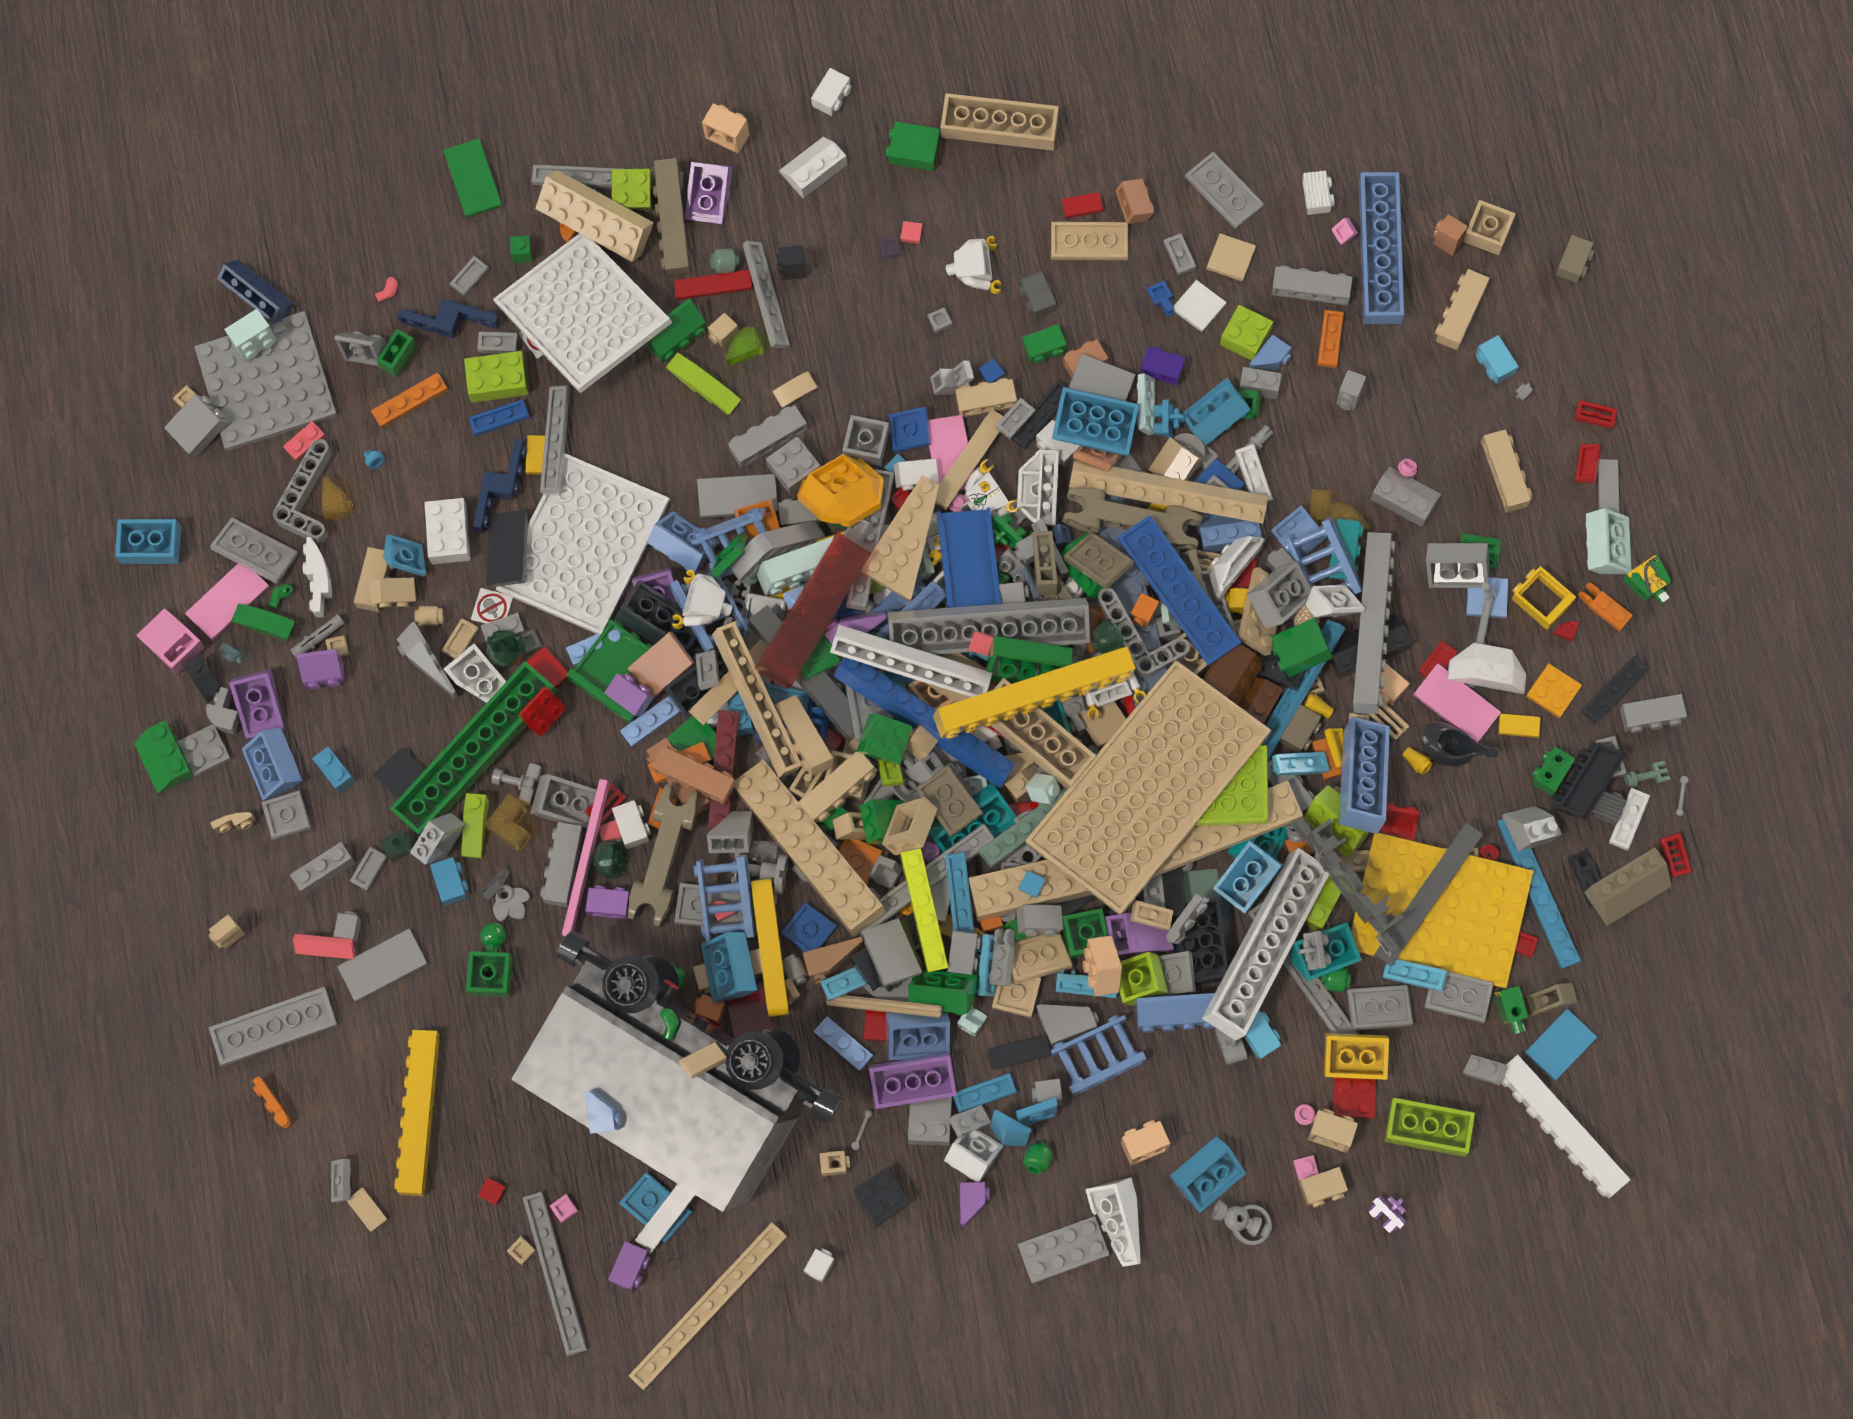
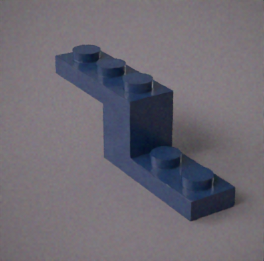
M443 299L436 319L426 314L424 316L418 315L410 309H406V311L399 309L397 314L398 320L402 324L452 339L455 337L461 319L498 329L500 324L496 313L489 310L481 311L473 305L464 306L452 299L450 301Z
M514 439L507 475L484 471L473 524L476 533L484 534L485 527L487 528L489 525V516L487 514L488 509H492L493 498L514 500L515 494L518 495V477L522 476L523 473L521 462L522 458L526 457L527 447L524 446L522 439Z

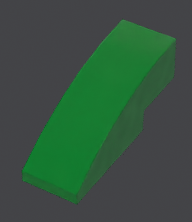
M239 603L231 620L235 624L286 642L295 622L272 612Z

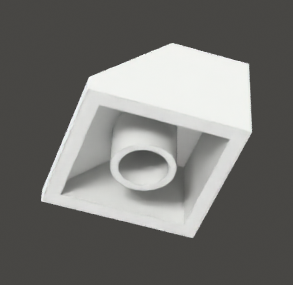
M1346 585L1313 586L1305 604L1313 616L1318 618L1347 616L1364 612L1365 610L1364 606Z
M976 1130L958 1137L952 1144L944 1161L967 1175L970 1179L980 1182L1002 1150L1003 1145L980 1130Z

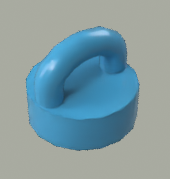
M367 450L364 452L365 463L369 469L379 468L385 461V457L380 451Z

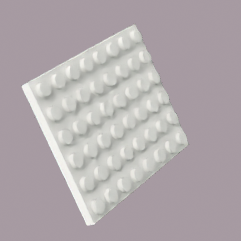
M580 233L493 299L495 304L580 393L672 323L670 318L593 240Z
M564 453L561 493L544 494L528 524L525 583L498 586L496 590L601 635L608 626V620H611L648 545L647 540L654 524L661 519L670 499Z

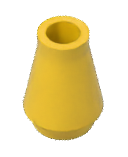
M1309 693L1303 703V706L1326 718H1329L1334 710L1317 694Z
M1408 747L1403 753V757L1406 758L1417 774H1426L1433 765L1429 757L1411 747Z

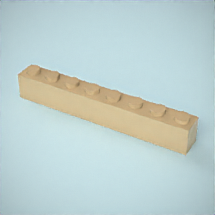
M735 621L717 628L712 636L778 777L781 778L797 771L802 764Z

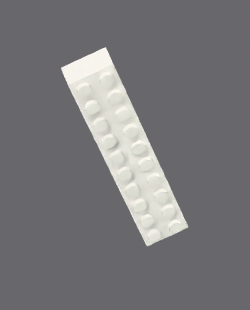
M1300 848L1288 854L1283 864L1284 866L1279 871L1202 1017L1203 1020L1235 1041L1246 1035L1329 876V873L1327 871L1324 872L1323 867L1315 858Z

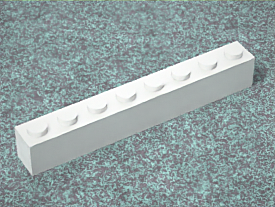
M842 625L838 626L830 651L833 654L970 697L986 693L992 676L990 672Z
M1519 1055L1506 1064L1508 1068L1501 1084L1504 1087L1508 1086L1513 1091L1512 1096L1519 1103L1522 1102L1527 1107L1526 1111L1532 1118L1536 1117L1540 1121V1127L1547 1134L1550 1133L1555 1138L1554 1142L1561 1150H1566L1570 1161L1574 1165L1578 1164L1583 1169V1175L1589 1181L1593 1180L1597 1185L1596 1189L1603 1197H1612L1630 1181L1629 1177Z

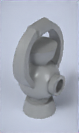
M1221 1200L1214 1207L1212 1219L1220 1221L1224 1219L1226 1226L1233 1231L1234 1236L1240 1242L1247 1245H1257L1266 1238H1269L1272 1230L1271 1219L1262 1207L1251 1204L1243 1207L1236 1205L1228 1209L1227 1205ZM1248 1209L1259 1211L1266 1220L1260 1235L1262 1237L1255 1241L1246 1240L1239 1233V1231L1246 1228L1247 1232L1255 1237L1260 1229L1262 1218H1249Z

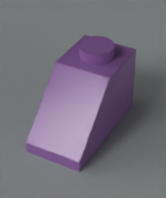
M985 1182L960 1183L961 1227H965L985 1207V1200H989V1188H985Z

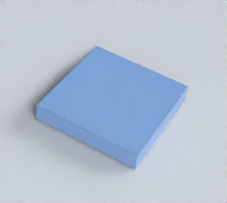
M1489 578V585L1497 592V597L1492 600L1489 617L1506 619L1508 579ZM1467 588L1466 616L1481 617L1485 600L1482 588Z

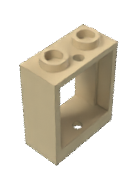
M925 797L897 805L882 844L894 855L922 848L938 808ZM913 818V820H912V822H911V825H910V827H909V830H907V828H908V826H909V823H910L911 819Z

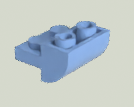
M1301 505L1271 531L1286 549L1284 542H1286L1285 538L1288 535L1292 534L1295 540L1320 529V527ZM1322 536L1299 546L1298 549L1302 558L1327 537Z

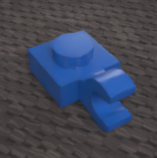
M1163 280L1147 288V293L1155 307L1161 305L1167 317L1173 315L1174 307L1170 302L1173 299V295L1165 281Z

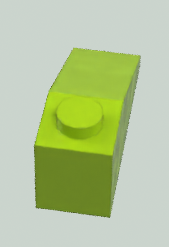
M466 793L463 822L466 826L462 833V857L482 859L489 799L486 795Z
M1330 875L1326 879L1303 924L1314 931H1322L1341 895L1340 890L1331 881Z

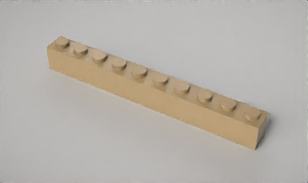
M1075 459L1069 485L1071 488H1091L1103 491L1108 495L1167 506H1178L1188 510L1262 524L1268 498L1266 495L1112 467L1109 471Z

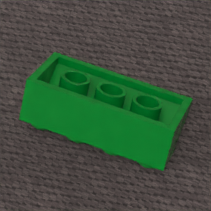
M993 636L986 671L992 673L990 680L992 682L1000 683L1004 678L1010 684H1014L1072 665V648Z

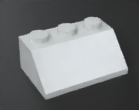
M822 137L780 169L779 172L802 198H805L847 165V159L835 142Z

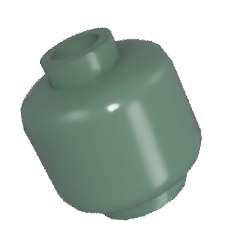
M730 248L716 249L710 255L711 269H714L717 274L732 273L735 271L736 266H739V256L735 255L734 251Z

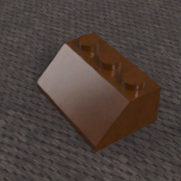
M1240 644L1214 662L1202 680L1236 705H1239L1257 674L1261 671L1264 663L1254 652Z
M1256 677L1238 706L1265 725L1282 695L1283 688L1266 679Z

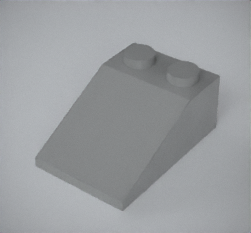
M357 331L335 335L334 339L345 361L379 366L376 360L386 346L383 337L379 335L366 336Z
M553 775L540 776L530 814L556 822L580 825L582 828L588 829L590 818L584 811L594 802L597 790Z
M952 1097L910 1103L909 1144L950 1146L951 1123L948 1119L951 1118Z

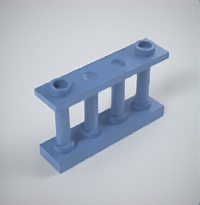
M764 507L760 509L753 508L747 514L707 529L700 528L694 532L691 544L694 545L701 542L710 562L714 564L716 555L708 539L718 536L722 545L726 548L730 541L725 532L736 529L738 535L741 532L747 535L743 526L752 522L759 534L767 532L761 521L766 510ZM747 537L744 547L750 542L749 537ZM729 566L722 572L723 577L733 574Z
M1331 517L1324 519L1321 522V528L1295 540L1292 534L1285 538L1286 542L1284 543L1289 553L1292 552L1311 589L1315 586V582L1338 572H1344L1347 579L1340 585H1346L1350 591L1353 590L1354 594L1363 590L1362 583ZM1322 536H1328L1331 542L1328 547L1302 558L1298 549L1299 546ZM1330 554H1336L1339 560L1336 565L1310 576L1306 567L1307 564Z
M710 563V573L706 575L712 576L721 589L725 591L724 598L728 604L732 605L730 614L733 613L737 620L738 630H742L745 637L749 636V628L751 626L747 618H742L721 579L723 574L721 573L717 578L711 574L714 564ZM678 580L670 583V589L683 611L690 585H680ZM720 613L719 617L711 623L726 617V615ZM711 623L691 626L704 652L714 650L713 646H715L713 636H707L704 630Z
M917 575L912 598L918 592L919 594L911 602L891 592L871 612L883 610L886 613L898 612L903 606L905 607L901 611L934 609L946 595L934 581L924 587V582ZM888 616L868 631L867 634L873 635L874 632H877V637L889 640L888 624L885 622L888 620Z
M747 854L737 856L734 863L704 866L703 859H699L696 865H694V875L698 877L704 923V925H701L702 937H705L707 942L713 939L712 934L737 931L745 932L746 938L754 937L756 935ZM730 871L738 873L739 881H736V883L706 886L705 874ZM737 891V893L741 894V901L739 903L709 906L707 894ZM734 911L743 913L744 921H741V923L711 926L710 914Z
M1119 1015L1113 1016L1108 1019L1109 1023L1067 1043L1062 1041L1053 1046L1054 1049L1051 1050L1052 1057L1060 1055L1073 1081L1071 1082L1072 1086H1069L1072 1097L1146 1062L1143 1051L1140 1053L1134 1051L1121 1025L1126 1023L1125 1015L1121 1017ZM1113 1028L1127 1053V1059L1121 1062L1116 1060L1103 1034ZM1096 1037L1109 1063V1068L1103 1071L1097 1068L1085 1044L1086 1041ZM1078 1046L1091 1072L1089 1074L1090 1077L1084 1080L1082 1077H1079L1067 1053V1050Z

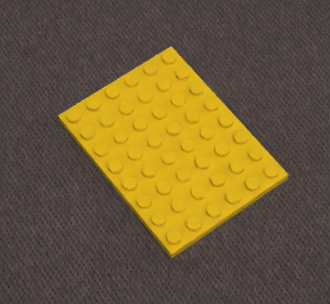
M1374 833L1362 882L1363 889L1360 891L1361 894L1367 895L1374 905L1389 896L1390 899L1386 903L1389 910L1383 914L1387 916L1392 913L1394 916H1400L1447 849ZM1468 855L1396 959L1492 982L1493 986L1506 989L1533 870ZM1356 911L1351 929L1353 939L1359 953L1374 956L1380 947V944L1375 939L1378 934L1369 922L1364 924Z

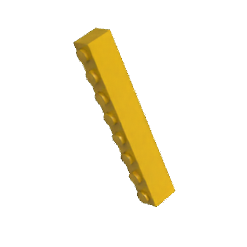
M412 1030V1036L409 1035L408 1047L411 1048L410 1056L408 1055L406 1059V1067L409 1068L408 1076H405L404 1087L407 1088L406 1096H403L402 1100L405 1114L401 1116L400 1121L403 1135L399 1137L398 1142L401 1156L397 1157L396 1167L399 1169V1177L395 1178L394 1184L395 1189H397L400 1195L425 1196L440 1034L437 1031Z

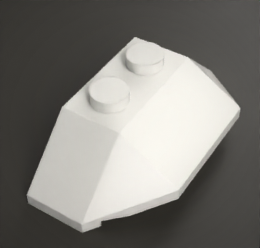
M1038 450L1019 469L1017 508L1021 507L1020 511L1033 523L1043 519L1045 525L1055 526L1059 450Z
M1247 536L1235 539L1231 545L1227 544L1221 552L1223 555L1220 558L1216 557L1211 564L1210 579L1215 600L1219 601L1260 552L1265 542L1264 538Z
M1473 643L1449 661L1447 680L1524 694L1526 673L1512 650Z

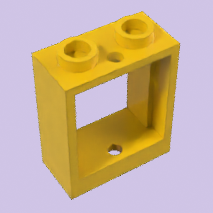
M1540 566L1536 571L1532 569L1528 573L1524 584L1519 583L1513 589L1514 595L1512 600L1548 630L1574 603L1576 596ZM1537 579L1562 599L1547 617L1522 597Z

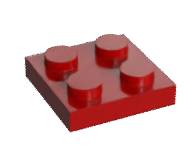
M1334 1077V1115L1338 1117L1348 1116L1359 1119H1374L1376 1079Z

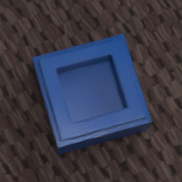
M992 359L978 369L984 380L989 383H994L1005 376L1004 371L995 359Z

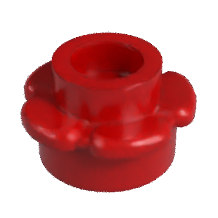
M1487 844L1480 849V858L1497 861L1499 850L1494 845Z

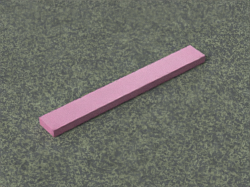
M599 780L562 931L564 937L575 929L610 783L607 780Z

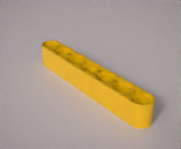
M769 878L751 881L768 1016L789 1014L772 880Z

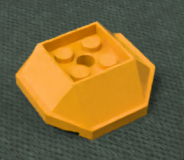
M842 454L808 474L806 480L802 481L797 497L798 501L819 520L851 527L881 509L884 480L882 476L861 458L854 459Z

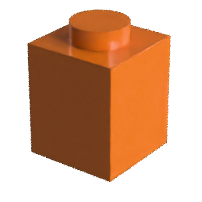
M1141 593L1130 614L1132 622L1139 627L1145 626L1148 628L1159 608V601Z
M702 994L700 999H696L693 1010H695L696 1016L700 1015L709 1022L719 1025L726 1004L725 1002L713 1003L712 997Z

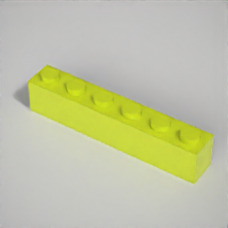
M921 848L902 852L900 857L927 973L946 969L948 964Z

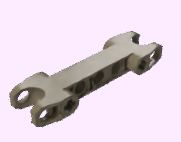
M1070 488L1068 490L1067 498L1078 502L1082 506L1083 511L1080 513H1065L1062 522L1078 530L1097 533L1100 531V525L1127 531L1150 515L1175 550H1196L1198 546V540L1185 535L1182 527L1185 525H1200L1202 516L1198 513L1172 505L1166 506L1165 512L1162 513L1105 501L1106 493L1096 489Z
M670 784L665 785L654 809L653 820L661 822L645 880L644 882L635 880L629 896L628 918L635 920L639 909L645 904H651L655 909L654 925L659 927L662 926L674 897V890L666 889L682 830L684 828L692 831L698 814L699 793L692 791L685 805L675 806L672 802L673 786Z

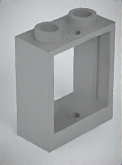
M452 813L430 820L410 853L425 865L446 857L466 824Z

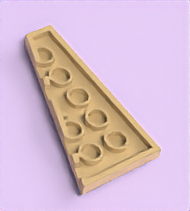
M924 475L921 476L860 570V573L909 602L912 600L940 485Z

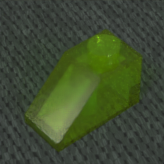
M745 327L735 334L725 356L728 367L763 354V347L754 327Z

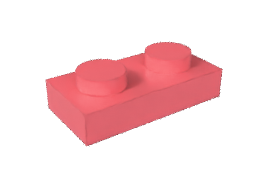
M311 421L283 447L298 462L306 455L309 447L315 440H323L326 436Z

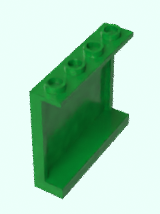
M609 619V625L576 667L570 669L566 676L568 680L630 724L637 716L626 710L604 692L617 673H628L633 676L628 667L653 646L649 643L643 644L637 634L634 632L628 633L624 630L625 626ZM612 630H617L620 633V639L616 642L609 639V633ZM602 641V647L596 650V646Z

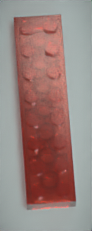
M837 532L754 669L789 689L840 607L871 552Z

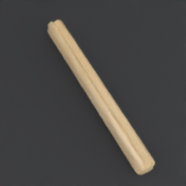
M846 995L830 1002L826 998L828 1006L936 1018L942 1015V1007L939 1005Z

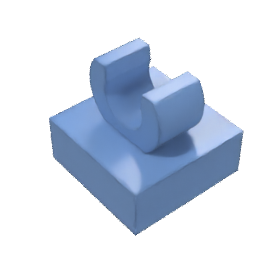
M1062 524L1052 526V534L1056 538L1054 542L1056 547L1060 545L1066 547L1073 542L1068 526Z

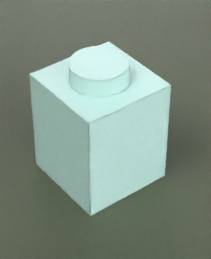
M1036 773L1025 786L1031 801L1051 804L1061 792L1055 776Z

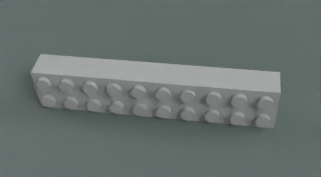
M1086 598L887 612L889 641L930 654L972 652L968 651V647L974 630L993 636L1055 646L1090 643L1089 605Z

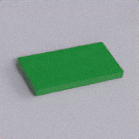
M480 139L443 150L466 218L502 207Z

